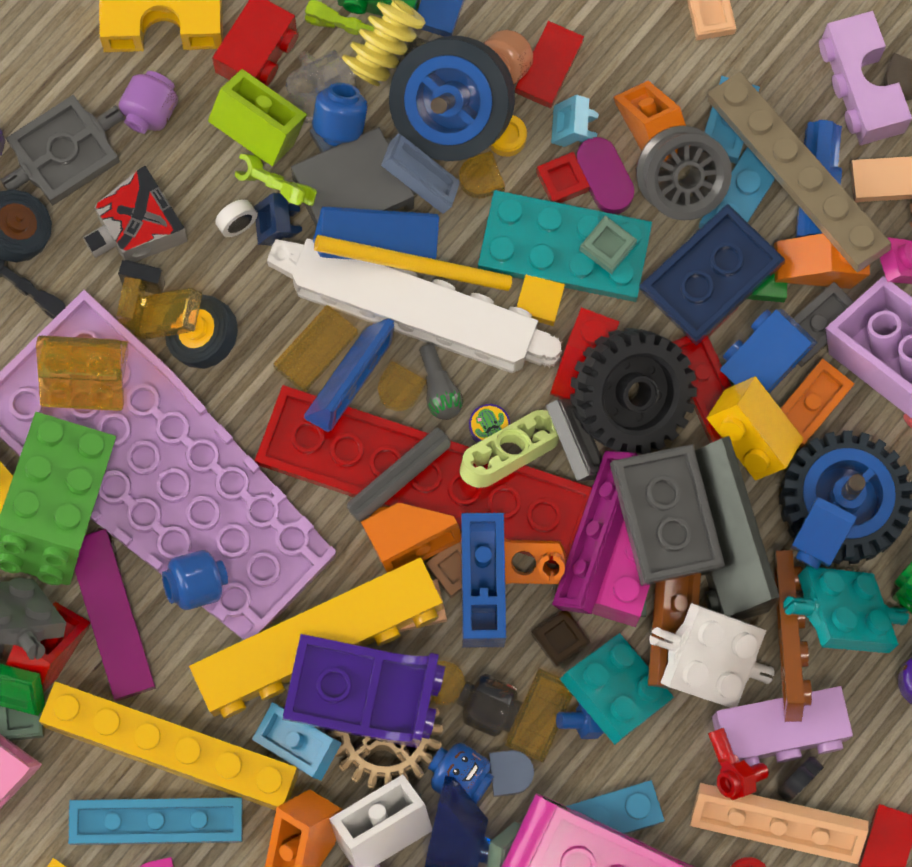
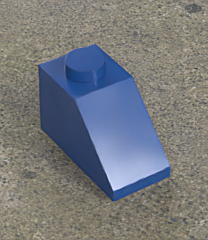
M818 497L790 547L798 551L795 559L818 570L820 564L829 567L857 516Z

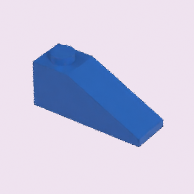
M461 513L462 648L504 647L506 641L504 513Z

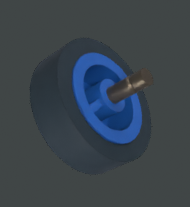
M445 36L415 48L397 67L389 91L390 113L399 134L430 158L441 161L468 159L494 144L508 127L515 105L514 84L504 61L489 46L476 39L464 36Z

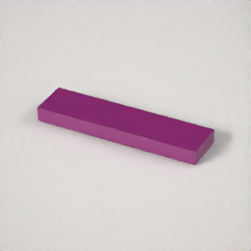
M605 451L565 565V572L561 577L552 603L553 606L562 611L592 614L624 520L610 463L614 460L638 456L636 453Z
M104 529L85 535L75 567V573L113 698L117 702L156 689L109 534Z

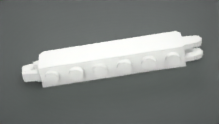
M308 238L304 245L278 239L272 245L267 259L268 266L292 278L294 288L300 298L373 324L389 318L394 321L395 332L434 344L437 347L510 373L523 369L525 361L550 368V366L554 367L561 359L562 342L559 341V338L552 337L549 333L538 330V320L533 319L532 314L524 309L509 307L508 310L496 306L494 301L485 295L471 293L468 296L455 291L456 288L448 282L439 279H433L432 282L418 278L417 274L413 271L399 268L393 269L360 260L323 258L319 256L317 251H314V242Z

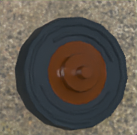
M14 189L0 191V259L16 263L31 260L43 251L51 237L52 221L48 210L39 199L27 192Z

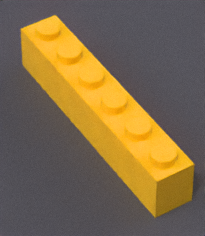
M420 557L189 665V668L209 712L214 717L221 714L223 719H226L246 709L245 702L258 696L264 701L285 691L283 685L291 680L300 634L362 647L376 641L378 646H382L401 636L399 629L412 623L415 624L416 628H420L439 618L437 612L444 609L443 602Z
M56 681L53 684L39 720L46 729L275 811L278 806L290 800L299 775L298 769L295 766Z

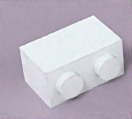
M403 774L329 818L337 843L353 867H374L433 831L425 803Z

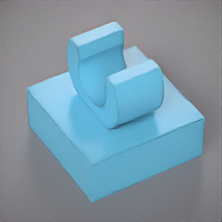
M574 95L554 105L552 144L566 147L576 141L583 143L587 139L597 137L596 132L588 130V123L599 117L595 110L589 109V98Z

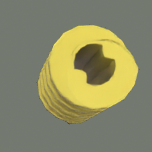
M391 0V5L378 2L376 6L382 12L383 17L379 18L370 15L368 20L375 29L369 31L361 28L359 31L366 41L365 44L354 41L350 44L357 56L351 57L344 54L341 58L353 73L375 86H380L379 81L388 80L390 73L387 68H396L399 63L396 55H404L408 50L404 41L413 42L417 37L413 28L422 29L425 25L424 18L401 0Z

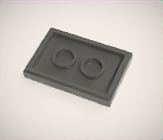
M693 444L614 460L610 463L641 586L718 570L725 566Z

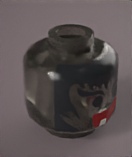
M484 674L477 679L475 684L466 682L457 705L464 708L461 717L465 725L491 737H497L502 731L510 732L523 702L517 700L518 691L514 686L491 675Z

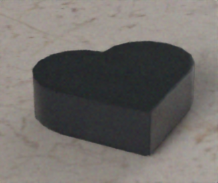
M810 756L778 788L779 791L777 793L786 802L791 801L824 767L814 756Z

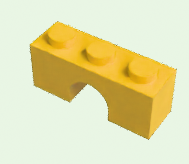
M99 0L100 40L104 52L144 51L145 32L151 25L160 21L174 23L180 28L183 50L218 49L223 41L222 0Z

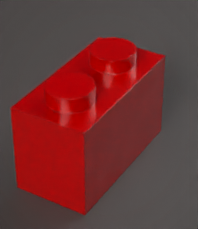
M249 0L212 57L215 73L230 80L243 69L268 86L278 70L277 61L283 52L288 54L293 49L298 39L299 33L296 29L295 15L268 0Z

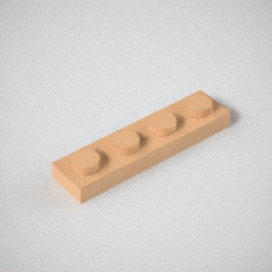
M704 783L699 785L690 820V826L854 864L859 862L868 834L869 823L867 820L753 794L731 800L723 796L717 786Z

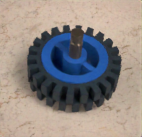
M843 430L841 435L835 436V432L825 434L820 440L815 438L810 441L806 448H802L788 467L780 486L782 487V492L779 495V505H783L781 516L783 522H788L790 527L787 531L792 538L797 536L806 516L818 497L857 516L832 562L834 564H840L842 561H848L849 565L858 564L862 559L868 561L875 558L880 552L883 553L907 526L910 519L909 512L912 510V499H910L912 482H907L906 476L909 474L906 465L900 467L897 462L900 456L895 450L891 453L887 452L884 449L886 446L885 442L879 439L874 443L869 440L870 435L861 432L859 437L852 436L853 431Z

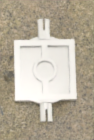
M691 603L684 623L675 634L662 630L659 627L654 628L651 632L664 638V640L650 635V644L669 650L668 664L660 683L730 708L737 707L749 678L765 684H769L773 680L760 672L774 676V668L756 662L757 654L767 630Z

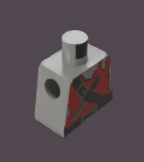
M146 166L138 169L95 205L94 208L102 226L83 237L95 258L116 247L124 261L129 260L133 262L188 241L184 226Z

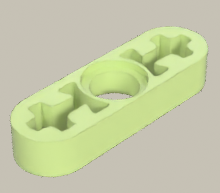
M546 410L533 411L469 447L464 452L460 466L462 479L473 487H488L554 449L558 444L559 437L549 412ZM535 428L539 430L536 434H534ZM514 443L521 448L522 452L519 454H509L500 445ZM488 463V467L485 469L483 465Z

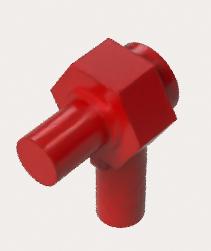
M724 728L708 733L721 766L720 774L717 776V787L720 793L731 800H735L756 792V783L767 779L769 776L767 766L764 763L749 766L745 760L739 761L738 756L733 754Z

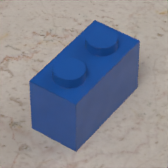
M768 309L764 311L751 325L755 332L748 340L743 343L739 339L723 355L727 362L720 368V371L735 385L756 376L770 394L818 343L783 309H776L773 313Z

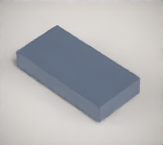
M398 133L390 140L381 166L444 214L453 205L460 181Z

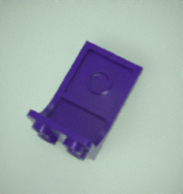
M300 634L282 720L418 748L422 738L429 739L432 734L436 709L428 707L430 697H438V693L441 690L445 666L437 665L439 654L431 652L428 656L404 655Z

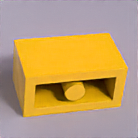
M756 376L725 389L707 416L708 421L722 438L730 436L736 457L755 481L786 469L803 441V437Z

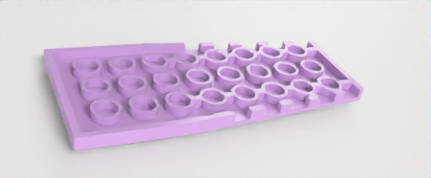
M85 290L0 371V439L20 457L35 411L115 435V443L90 519L103 529H106L109 534L161 575L163 571L167 570L168 563L172 558L200 550L208 551L215 561L222 560L227 571L228 584L222 586V595L218 602L201 607L243 640L266 630L336 557L335 549L332 546L330 547L308 519L299 513L289 502L287 496L260 470L257 463L237 445L233 437L207 412L205 406L174 372Z

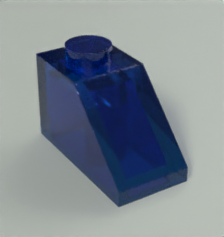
M445 775L424 867H478L479 863L487 864L489 844L493 840L492 838L485 837L489 819L457 780L451 776Z

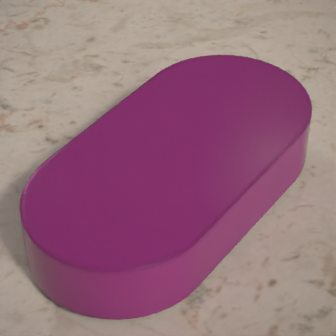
M601 137L585 140L580 145L576 158L590 185L589 192L595 204L606 213L620 214L626 211L633 201L634 185L615 147L610 141Z

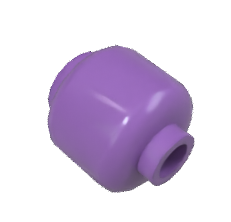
M154 71L134 75L118 105L121 113L126 117L124 123L129 128L145 134L147 130H162L178 103V96L174 91V83Z

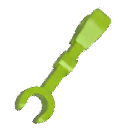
M310 0L305 9V21L314 26L335 28L336 26L352 35H360L359 31L361 28L369 31L375 29L373 26L362 23L357 18H347L338 15L337 11L317 0Z
M240 154L239 158L247 162L248 170L247 172L235 171V177L238 180H260L266 183L265 186L280 190V193L287 201L294 205H301L304 202L307 205L313 206L317 193L316 189L304 184L288 182L284 180L283 176L264 170L262 160L256 155Z

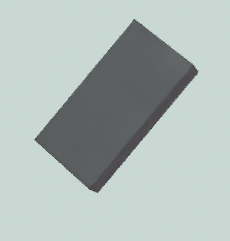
M557 399L547 404L546 408L576 480H595L602 457L594 438L584 431L580 426L582 423L576 419L573 412L576 406L571 403V399Z

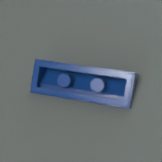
M322 206L313 242H315L317 235L436 259L439 216L438 214ZM318 252L319 256L323 258L351 259Z
M385 319L362 331L304 414V418L327 432L332 431L390 347L395 325L393 320Z

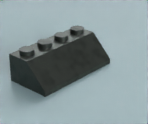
M730 436L695 450L725 564L722 569L701 573V576H706L710 591L705 592L708 609L742 620L768 613L780 596Z

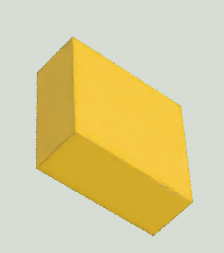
M526 274L517 307L531 313L532 318L538 320L539 323L554 326L565 284Z

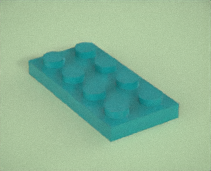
M494 190L478 269L511 275L514 278L523 280L525 275L539 277L565 284L564 288L636 302L652 222ZM604 216H607L637 239L635 247L612 275L579 250L580 245Z

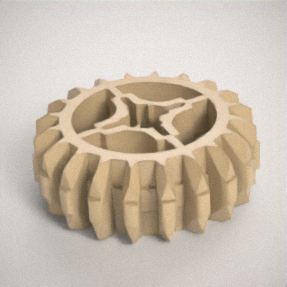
M433 708L436 709V719L439 716L440 712L438 708ZM434 724L431 735L442 734L443 726ZM338 731L328 732V735L338 741H342L335 757L347 755V758L339 765L340 770L345 772L353 766L357 767L352 776V781L355 783L360 782L365 773L370 775L368 788L371 790L375 789L377 778H384V785L392 781L393 777L403 774L409 781L406 773L410 770L416 778L421 779L424 777V772L418 763L421 761L429 766L433 759L430 754L426 753V750L438 751L442 746L441 742L430 739V737L429 739L422 738L419 747L411 754L406 745L396 744V747L394 743L375 741V739L366 737L362 740V744L354 750L350 741V734ZM385 750L393 754L395 758H398L401 763L393 766H377L364 759L377 751Z

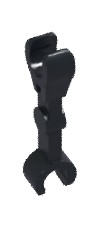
M0 259V278L3 277L8 280L23 295L30 296L51 319H54L66 308L65 303L59 298L43 290H37L29 280L19 277L8 269L7 261Z

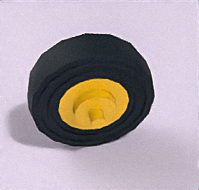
M197 294L188 297L174 308L167 320L165 329L166 345L174 358L189 367L205 369L215 366L229 355L235 345L238 333L236 317L228 305L214 296Z

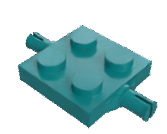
M807 566L798 575L803 590V598L788 596L784 600L783 609H786L784 612L787 615H805L809 618V621L816 629L822 648L890 653L899 645L892 624L904 626L909 620V613H906L908 611L906 608L888 607L884 604L873 573L818 568L816 570Z

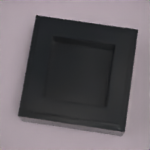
M122 260L118 272L122 286L162 296L165 280L160 268Z

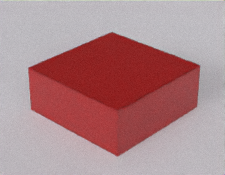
M574 152L539 165L536 168V173L551 202L563 203L589 192L590 185Z

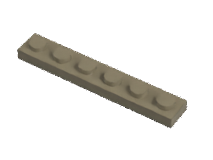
M738 72L708 92V102L857 273L890 251L891 242L741 72Z

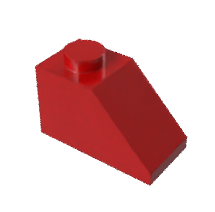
M581 307L567 342L550 395L560 399H570V394L575 393V389L570 386L571 378H577L579 374L574 368L578 361L584 363L586 359L583 352L588 347L595 348L597 345L594 341L601 336L610 337L609 332L618 330L620 321Z
M56 601L53 603V606L66 622L64 637L41 640L40 643L45 647V653L38 660L35 657L34 660L29 659L22 647L13 645L6 663L7 666L39 673L43 693L58 678L91 624L88 620Z

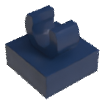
M272 193L254 206L257 212L255 222L258 245L272 246L276 239L293 238L302 232L301 226L290 224V217L299 213L300 207L288 204L287 199L281 193Z

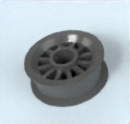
M683 125L667 128L650 139L639 156L636 175L639 189L650 204L672 219L685 221L707 215L722 202L731 183L732 169L729 156L719 142L698 128ZM690 165L688 176L678 181L680 170Z

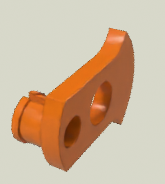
M504 538L505 585L511 583H560L566 565V554L560 541L509 540ZM525 551L532 554L536 560V567L526 573L518 571L512 562L513 556L516 553ZM551 556L559 564L558 569H551L547 566L546 562Z

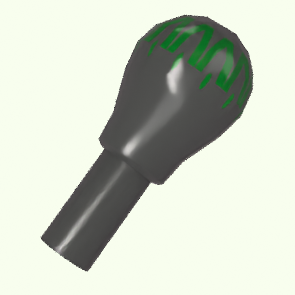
M424 345L419 351L428 375L426 377L427 407L430 413L438 419H452L461 412L463 396L449 378L448 373L442 369L435 345Z

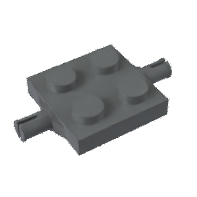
M74 95L70 96L6 137L8 144L18 157L20 167L4 178H1L2 184L7 190H16L30 180L32 184L41 189L53 206L120 162L117 154L107 142L105 131L125 120L118 107L114 105L111 109L95 118L94 115L84 110Z
M14 578L11 581L0 582V644L18 645L24 649L29 659L34 660V657L36 660L40 659L45 653V647L40 641L64 637L65 620L34 579Z

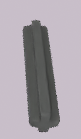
M439 428L431 431L348 502L347 509L351 515L359 522L369 517L450 448L451 441L449 437Z

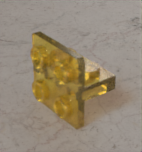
M60 336L37 337L36 353L39 397L42 407L123 410V378L128 359V341Z

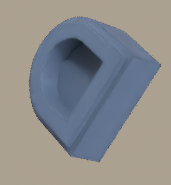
M519 751L489 753L490 771L494 776L492 780L493 797L520 794L530 786L534 776V768L531 760L525 754Z

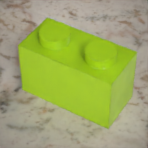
M241 69L220 88L208 122L273 167L294 146L307 114Z

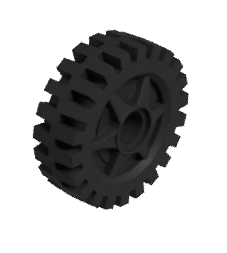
M624 328V331L615 330L609 332L610 337L601 336L594 341L597 345L595 348L588 347L583 352V355L586 357L584 363L578 361L574 368L579 372L577 378H571L570 384L575 389V393L570 394L571 403L576 406V409L573 410L574 415L582 423L580 426L586 433L613 450L629 453L638 452L640 454L651 453L650 448L659 450L666 446L664 440L673 441L679 436L676 429L678 427L685 429L689 422L684 418L686 412L693 413L695 404L690 402V398L697 397V387L691 384L692 381L696 380L695 372L688 368L691 362L686 355L681 353L683 350L676 344L656 333L634 328ZM638 382V393L633 399L629 400V390L633 384Z

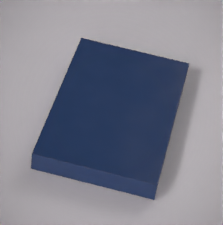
M727 204L641 283L639 289L697 346L784 265L785 259Z

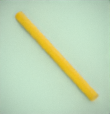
M317 235L314 242V251L504 291H509L512 285V276L322 235Z

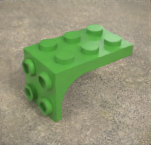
M35 411L0 514L1 570L9 573L23 572L33 575L49 585L71 584L82 543L115 443V435Z

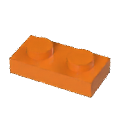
M823 358L780 408L803 437L800 448L804 447L855 384Z

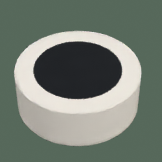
M237 200L228 204L219 212L215 224L225 237H234L246 231L255 222L257 212L248 200Z

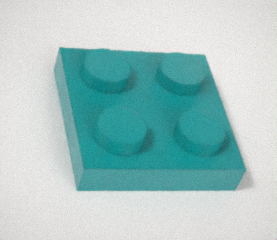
M620 633L580 661L560 678L561 682L614 745L665 707L674 698L666 688L648 686L649 667Z

